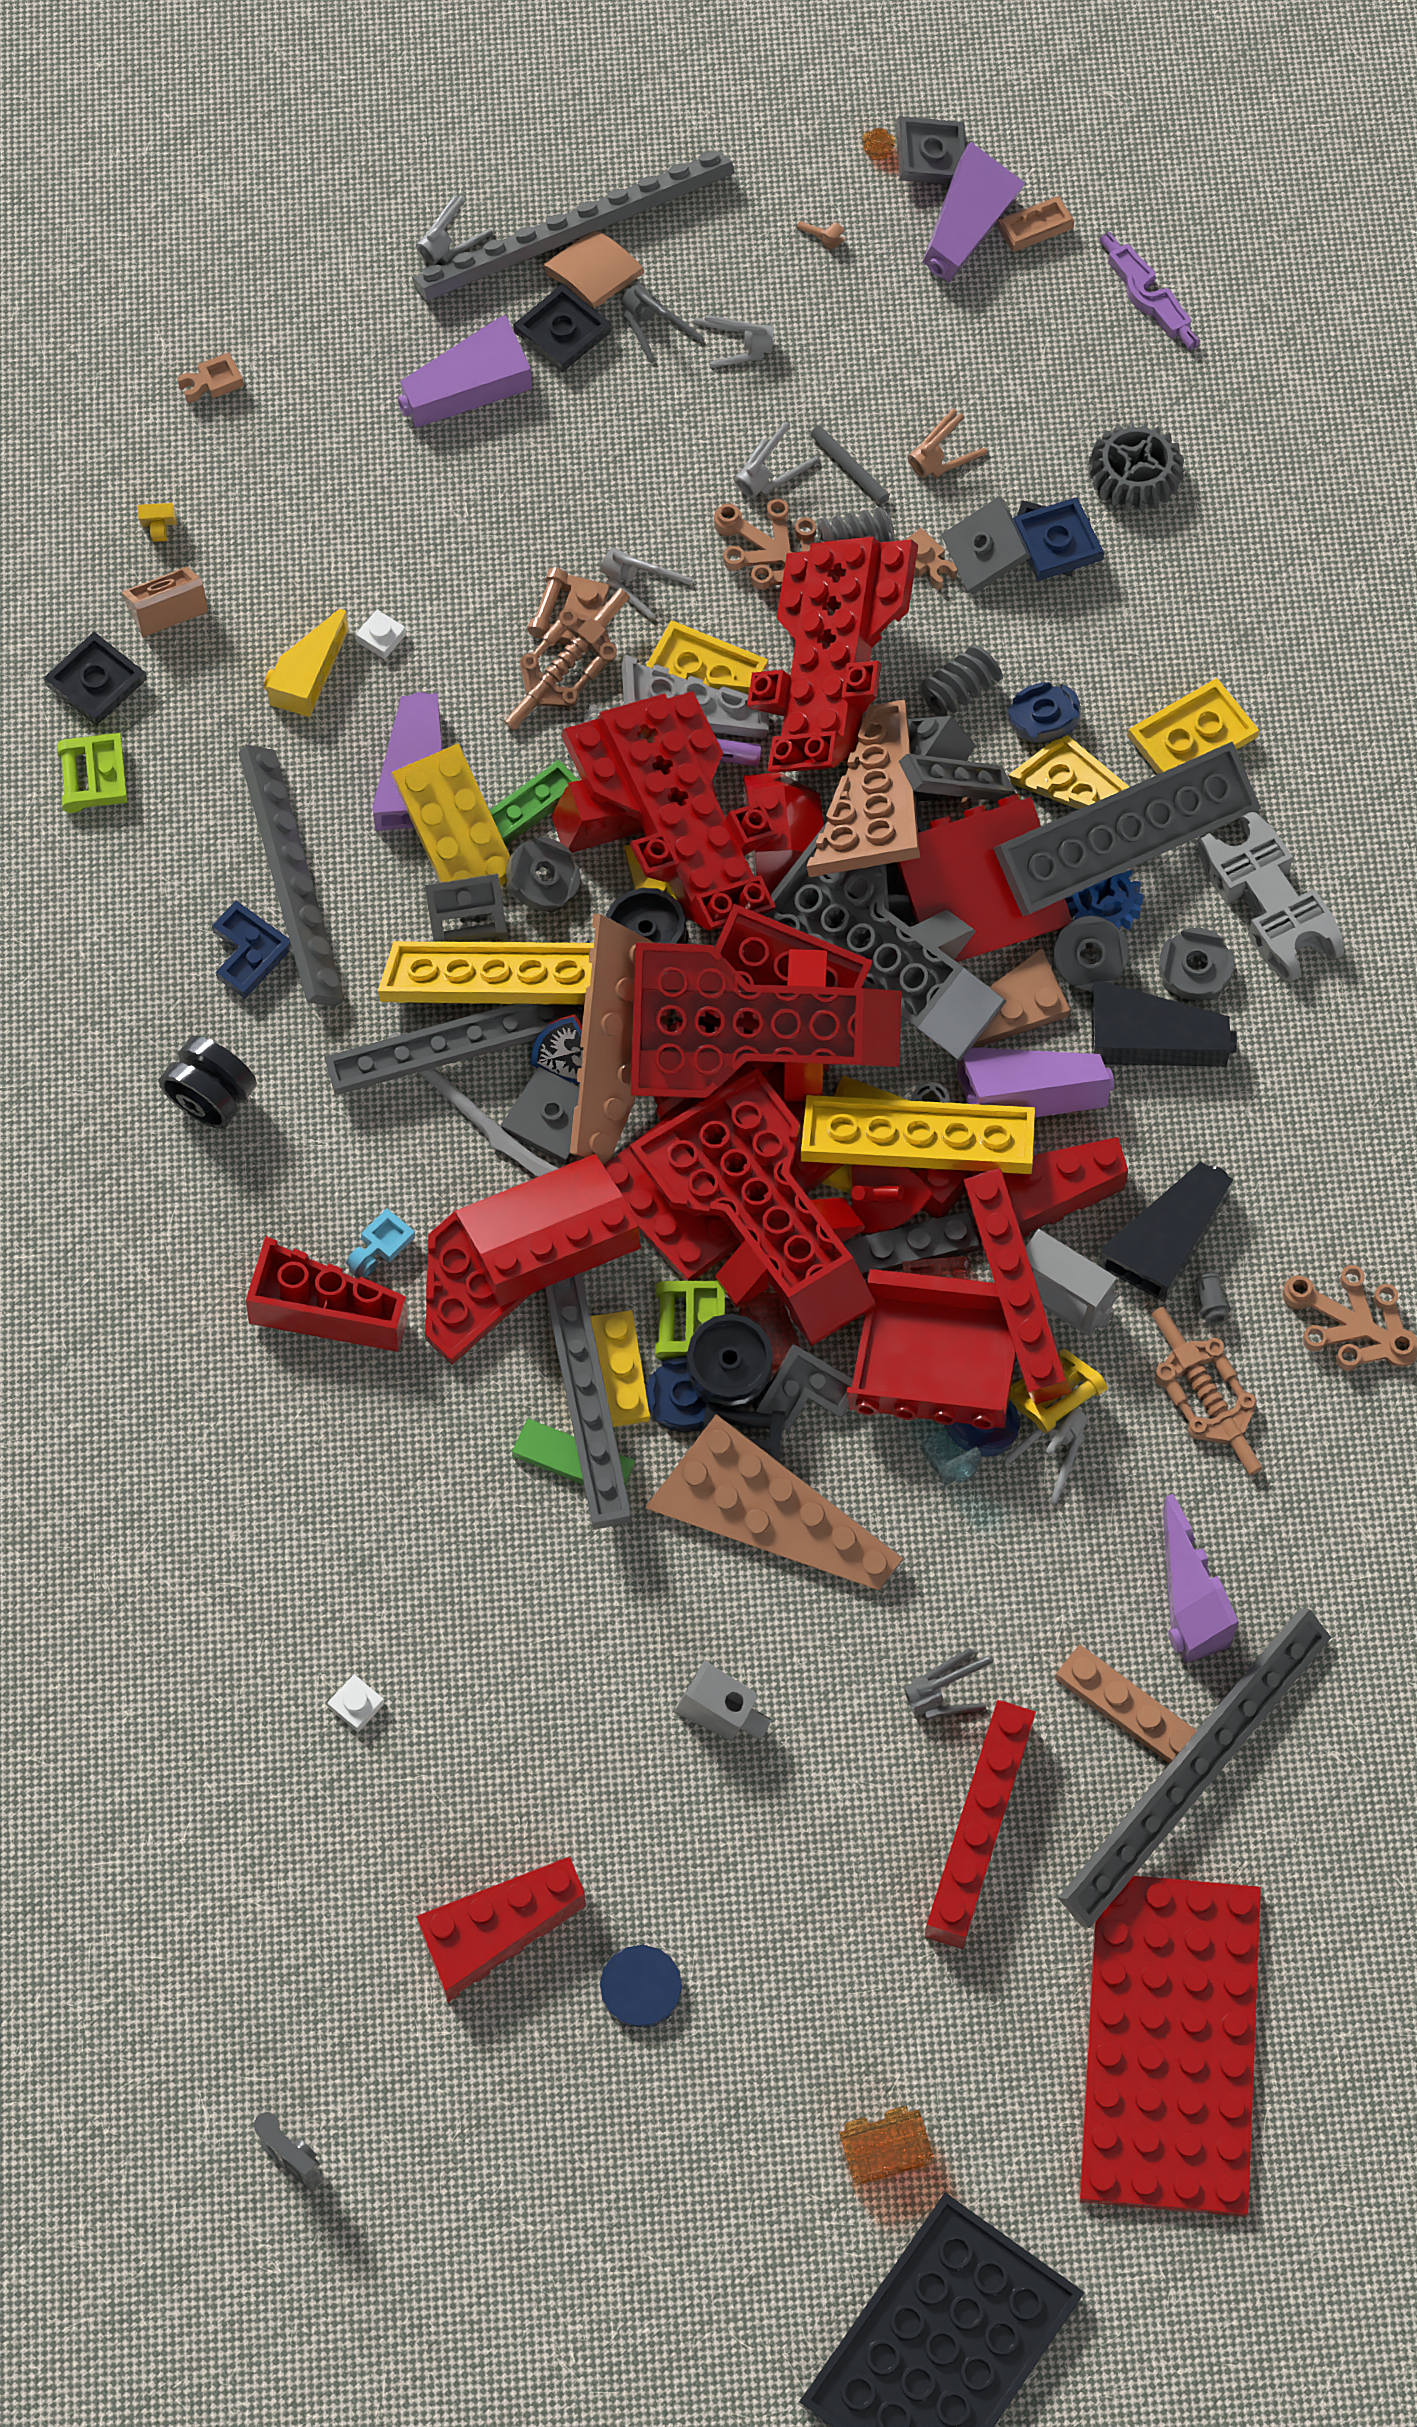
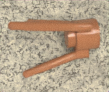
M952 409L920 446L908 455L910 466L920 477L926 478L931 474L934 479H937L943 473L987 454L988 450L982 448L942 465L945 455L938 444L964 419L962 413L955 417L957 414L956 409Z

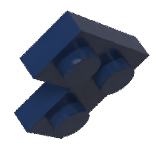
M237 900L212 925L213 933L236 949L216 971V977L244 999L252 993L292 950L290 939Z

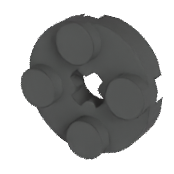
M547 837L534 838L533 841L524 842L511 854L507 862L506 876L508 882L506 887L509 894L514 898H518L520 902L532 909L547 912L557 911L575 895L580 884V870L578 866L575 868L574 862L570 858L572 853L562 843ZM544 867L547 869L546 875L551 877V881H542L536 875V871Z
M1083 916L1069 922L1059 931L1053 947L1054 964L1059 974L1067 983L1087 991H1092L1094 981L1114 983L1125 969L1129 956L1128 944L1124 934L1112 922L1098 916ZM1089 942L1093 943L1094 948L1101 949V955L1095 957V963L1088 964L1087 958H1081L1080 951L1085 950L1086 943Z
M1204 928L1182 930L1180 935L1172 939L1170 937L1161 950L1159 973L1163 979L1164 988L1170 993H1175L1189 1000L1217 999L1232 978L1234 955L1231 949L1229 951L1222 942L1223 938L1211 930ZM1194 958H1200L1201 964L1206 966V968L1193 970L1186 962L1191 963Z

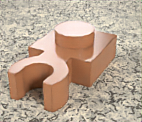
M229 352L197 364L198 374L184 373L177 378L180 389L188 386L193 387L184 391L187 403L196 402L205 392H209L213 399L244 387L243 377Z
M922 528L905 539H912L919 545L914 573L918 578L926 572L930 575L931 585L938 590L943 588L944 582L939 574H948L953 580L957 578L955 564L948 560H942L945 558V550Z

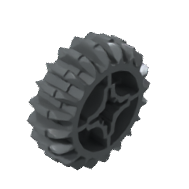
M1130 421L1126 429L1117 424L1113 432L1105 430L1102 439H1097L1089 457L1090 479H1093L1092 485L1094 490H1101L1102 500L1112 498L1113 508L1120 503L1125 504L1127 512L1132 506H1137L1142 513L1146 505L1156 509L1159 506V501L1167 503L1171 494H1176V491L1179 489L1180 480L1183 479L1184 458L1182 454H1179V443H1172L1170 433L1161 436L1159 426L1153 430L1148 429L1146 421L1141 427H1135L1132 421Z

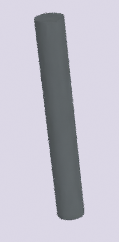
M820 425L812 430L811 437L879 504H883L888 500L890 494Z

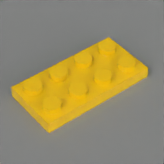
M459 743L391 772V777L439 882L498 873L500 887L507 884L506 867L510 858L509 852Z

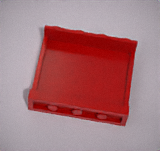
M1015 794L998 800L999 807L986 811L985 806L981 805L964 811L965 818L951 822L950 816L929 822L930 830L918 833L920 858L897 862L917 924L948 910L976 931L954 959L956 962L1061 929L1072 921L1065 898L1029 915L1022 916L993 849L998 845L1041 827L1032 797L1021 800L1019 794Z
M870 1269L867 1284L876 1307L865 1313L852 1388H847L849 1409L866 1416L880 1413L894 1415L902 1420H914L916 1418L931 1419L943 1425H951L957 1422L972 1424L979 1429L1004 1428L1017 1354L995 1283Z

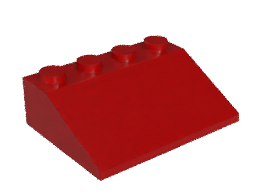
M733 904L715 946L716 950L745 981L752 985L787 986L789 949L827 950L826 987L863 988L873 961L737 904ZM713 1011L706 1012V1017H700L701 1020L720 1027L721 1019L715 1018ZM750 1012L744 1013V1019L738 1018L737 1026L744 1028V1034H752L753 1028L758 1029L759 1020L753 1019ZM823 1064V1070L829 1072L832 1064Z
M596 1154L455 1211L457 1219L499 1307L641 1249L638 1225L623 1195Z

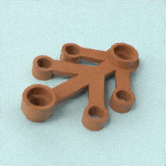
M782 499L771 500L767 506V517L772 522L774 539L744 520L740 509L733 504H723L714 513V528L719 534L732 536L738 533L761 549L744 552L738 546H730L723 553V564L729 570L736 571L742 567L755 566L751 572V583L760 590L767 589L772 585H782L784 570L772 571L766 564L782 563L785 565L787 553H792L790 551L786 523L789 507L787 502ZM774 509L783 510V512L780 514H776L772 511ZM730 515V516H733V517H732V518H724L723 516ZM808 517L799 519L795 524V536L801 541L802 551H810V544L815 543L816 523ZM808 527L811 529V531L802 532L800 529ZM730 556H737L740 559L732 561L728 558ZM762 574L766 575L768 578L760 580L756 578V576Z
M1356 1265L1346 1266L1340 1276V1284L1347 1291L1353 1311L1317 1292L1314 1284L1307 1277L1293 1276L1287 1280L1282 1294L1287 1306L1296 1310H1302L1311 1306L1343 1324L1342 1326L1324 1329L1319 1325L1309 1326L1305 1330L1302 1340L1306 1349L1316 1352L1327 1345L1366 1337L1377 1343V1345L1362 1349L1353 1344L1343 1345L1339 1349L1336 1358L1340 1368L1350 1371L1357 1368L1358 1365L1384 1359L1394 1366L1403 1367L1411 1365L1417 1360V1336L1411 1331L1403 1329L1396 1306L1398 1291L1393 1285H1380L1376 1289L1373 1298L1375 1305L1382 1309L1386 1330L1373 1322L1362 1287L1365 1275L1360 1267ZM1354 1274L1358 1277L1359 1281L1355 1283L1349 1282L1345 1276ZM1295 1285L1303 1286L1307 1292L1299 1294L1294 1291L1293 1287ZM1381 1293H1388L1391 1295L1392 1300L1383 1301L1379 1295ZM1317 1334L1321 1337L1322 1341L1314 1343L1310 1341L1308 1336ZM1403 1342L1408 1346V1349L1401 1351L1396 1348L1395 1343ZM1344 1353H1351L1355 1356L1356 1360L1348 1362L1343 1359L1342 1355Z

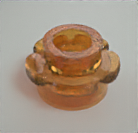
M874 128L871 131H867L862 137L863 149L866 155L874 160L887 158L891 154L892 147L895 146L894 136L888 134V131L884 128Z

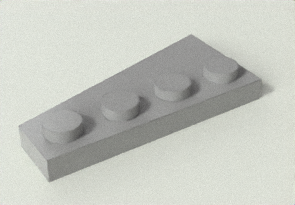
M629 655L624 656L622 661L624 705L664 693L667 698L694 691L714 733L766 738L769 731L768 713L750 709L747 706V694L723 686L720 690L708 687L703 683L704 680L689 676L687 680L669 674L668 668L656 664L653 668L638 664V658Z

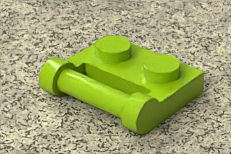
M120 733L64 739L57 743V756L61 758L64 795L61 797L63 811L76 813L88 807L128 803L123 745ZM80 754H86L89 786L87 791H79L76 757Z
M661 1281L656 1284V1297L659 1299V1342L655 1344V1358L667 1361L670 1358L687 1356L690 1338L698 1327L714 1316L725 1315V1291L717 1281ZM686 1298V1341H674L675 1299Z

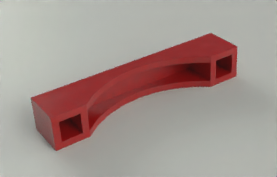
M1001 1168L964 1179L1027 1391L1035 1405L1071 1394L1072 1390L1038 1289L1008 1182Z
M997 1699L926 1924L925 1938L962 1950L964 1949L1000 1827L1033 1727L1036 1714L1034 1710Z

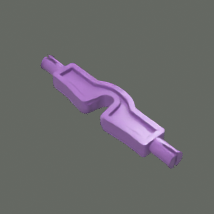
M1107 232V236L1104 234L1099 242L1109 252L1108 263L1126 284L1127 295L1133 305L1143 313L1151 315L1171 339L1178 336L1189 351L1193 350V347L1194 349L1198 347L1201 341L1190 329L1192 320L1180 306L1172 291L1164 288L1154 292H1147L1146 289L1156 281L1155 271L1129 244L1121 246L1111 232Z

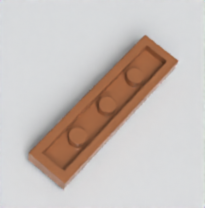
M1080 1644L1055 1675V1679L1169 1764L1197 1732V1730Z

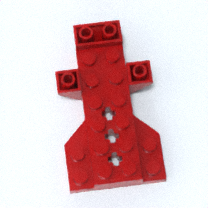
M872 536L811 543L810 551L787 553L777 620L796 640L791 674L789 675L784 670L752 672L747 706L750 709L784 717L781 736H773L768 764V771L770 773L835 768L856 750L862 714L877 698L882 663L878 660L870 661L872 648L883 638L880 633L894 619L899 622L909 612L919 546L912 539L880 543Z
M694 691L667 698L664 693L601 711L595 720L563 729L561 734L562 740L590 798L602 804H605L607 801L625 809L626 815L639 821L646 837L630 843L645 877L669 883L676 900L682 906L684 916L710 931L725 925L733 904L758 914L775 910L776 906L761 875L754 877L744 856L777 835V831L762 802L730 811L725 818L710 787L723 751Z
M636 942L631 1096L708 1098L746 1062L785 1063L784 1101L806 1102L807 1095L822 1096L823 1064L899 1067L902 991L826 987L827 950L789 949L787 986L752 985L745 981L713 945ZM669 1010H676L677 1017L683 1018L682 1025H676L677 1030L673 1032L668 1031V1026L661 1022L662 1016H668ZM713 1011L715 1018L721 1019L720 1027H714L715 1032L707 1033L706 1027L699 1024L700 1017H706V1012ZM750 1012L753 1019L759 1020L758 1029L753 1028L752 1034H744V1028L737 1026L738 1018L744 1019V1013Z
M757 1068L630 1144V1150L672 1209L720 1216L740 1242L741 1246L715 1275L717 1282L736 1308L767 1290L769 1282L789 1309L790 1318L809 1344L813 1346L876 1307L874 1298L854 1258L843 1245V1242L863 1231L865 1225L844 1197L810 1200L793 1178L791 1169L800 1134V1123ZM716 1138L717 1142L722 1139L720 1144H709V1140ZM736 1166L740 1170L743 1167V1171L732 1173L730 1168ZM757 1194L759 1199L762 1196H764V1199L761 1201H752L751 1196Z

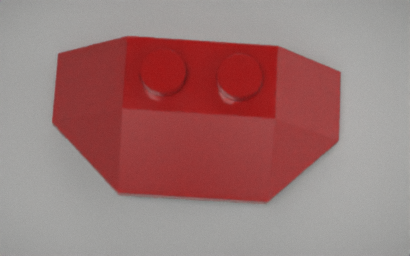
M780 772L743 775L746 806L762 802L777 831V835L752 851L755 877L761 875L770 895L824 826L820 793Z

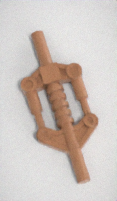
M619 588L594 618L578 614L570 608L563 609L559 614L558 620L542 637L543 642L533 653H527L522 656L520 669L526 697L504 721L506 726L515 731L537 705L573 707L578 701V693L588 681H593L607 664L614 661L617 655V648L611 643L605 626L630 599V596L623 589ZM568 630L575 635L570 641L571 645L567 644L564 647L565 652H560L557 656L558 660L554 659L551 662L552 667L548 666L545 669V674L540 671L539 657L549 646L553 647ZM588 648L592 649L597 656L582 672L584 675L572 688L557 686L556 683H560L563 680L562 676H566L569 673L568 669H573L576 665L575 661L579 662L582 658L581 654H586Z
M1165 1307L1156 1309L1151 1315L1173 1350L1166 1361L1158 1365L1155 1373V1382L1159 1386L1164 1387L1175 1406L1181 1408L1189 1422L1187 1427L1190 1437L1198 1440L1231 1444L1249 1476L1260 1472L1263 1467L1244 1438L1257 1400L1253 1394L1244 1392L1236 1379L1237 1373L1224 1354V1343L1218 1338H1211L1208 1341L1193 1342L1191 1340L1186 1343ZM1213 1363L1224 1382H1229L1238 1397L1233 1409L1227 1410L1228 1404L1226 1401H1222V1394L1217 1392V1386L1215 1383H1212L1211 1376L1206 1375L1207 1370L1202 1365ZM1187 1375V1380L1190 1383L1193 1382L1192 1388L1194 1391H1198V1398L1203 1400L1202 1404L1205 1409L1209 1408L1207 1412L1210 1417H1214L1213 1419L1196 1417L1187 1403L1188 1398L1176 1379Z

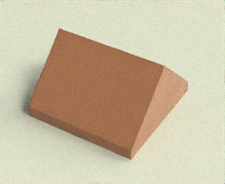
M184 567L121 592L142 638L209 612L202 580L189 567Z

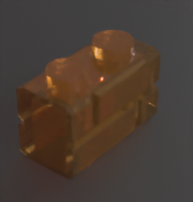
M902 2106L885 2112V2119L869 2123L868 2118H859L844 2124L845 2131L838 2132L837 2140L852 2188L932 2165L934 2157L919 2109L909 2112L907 2106Z

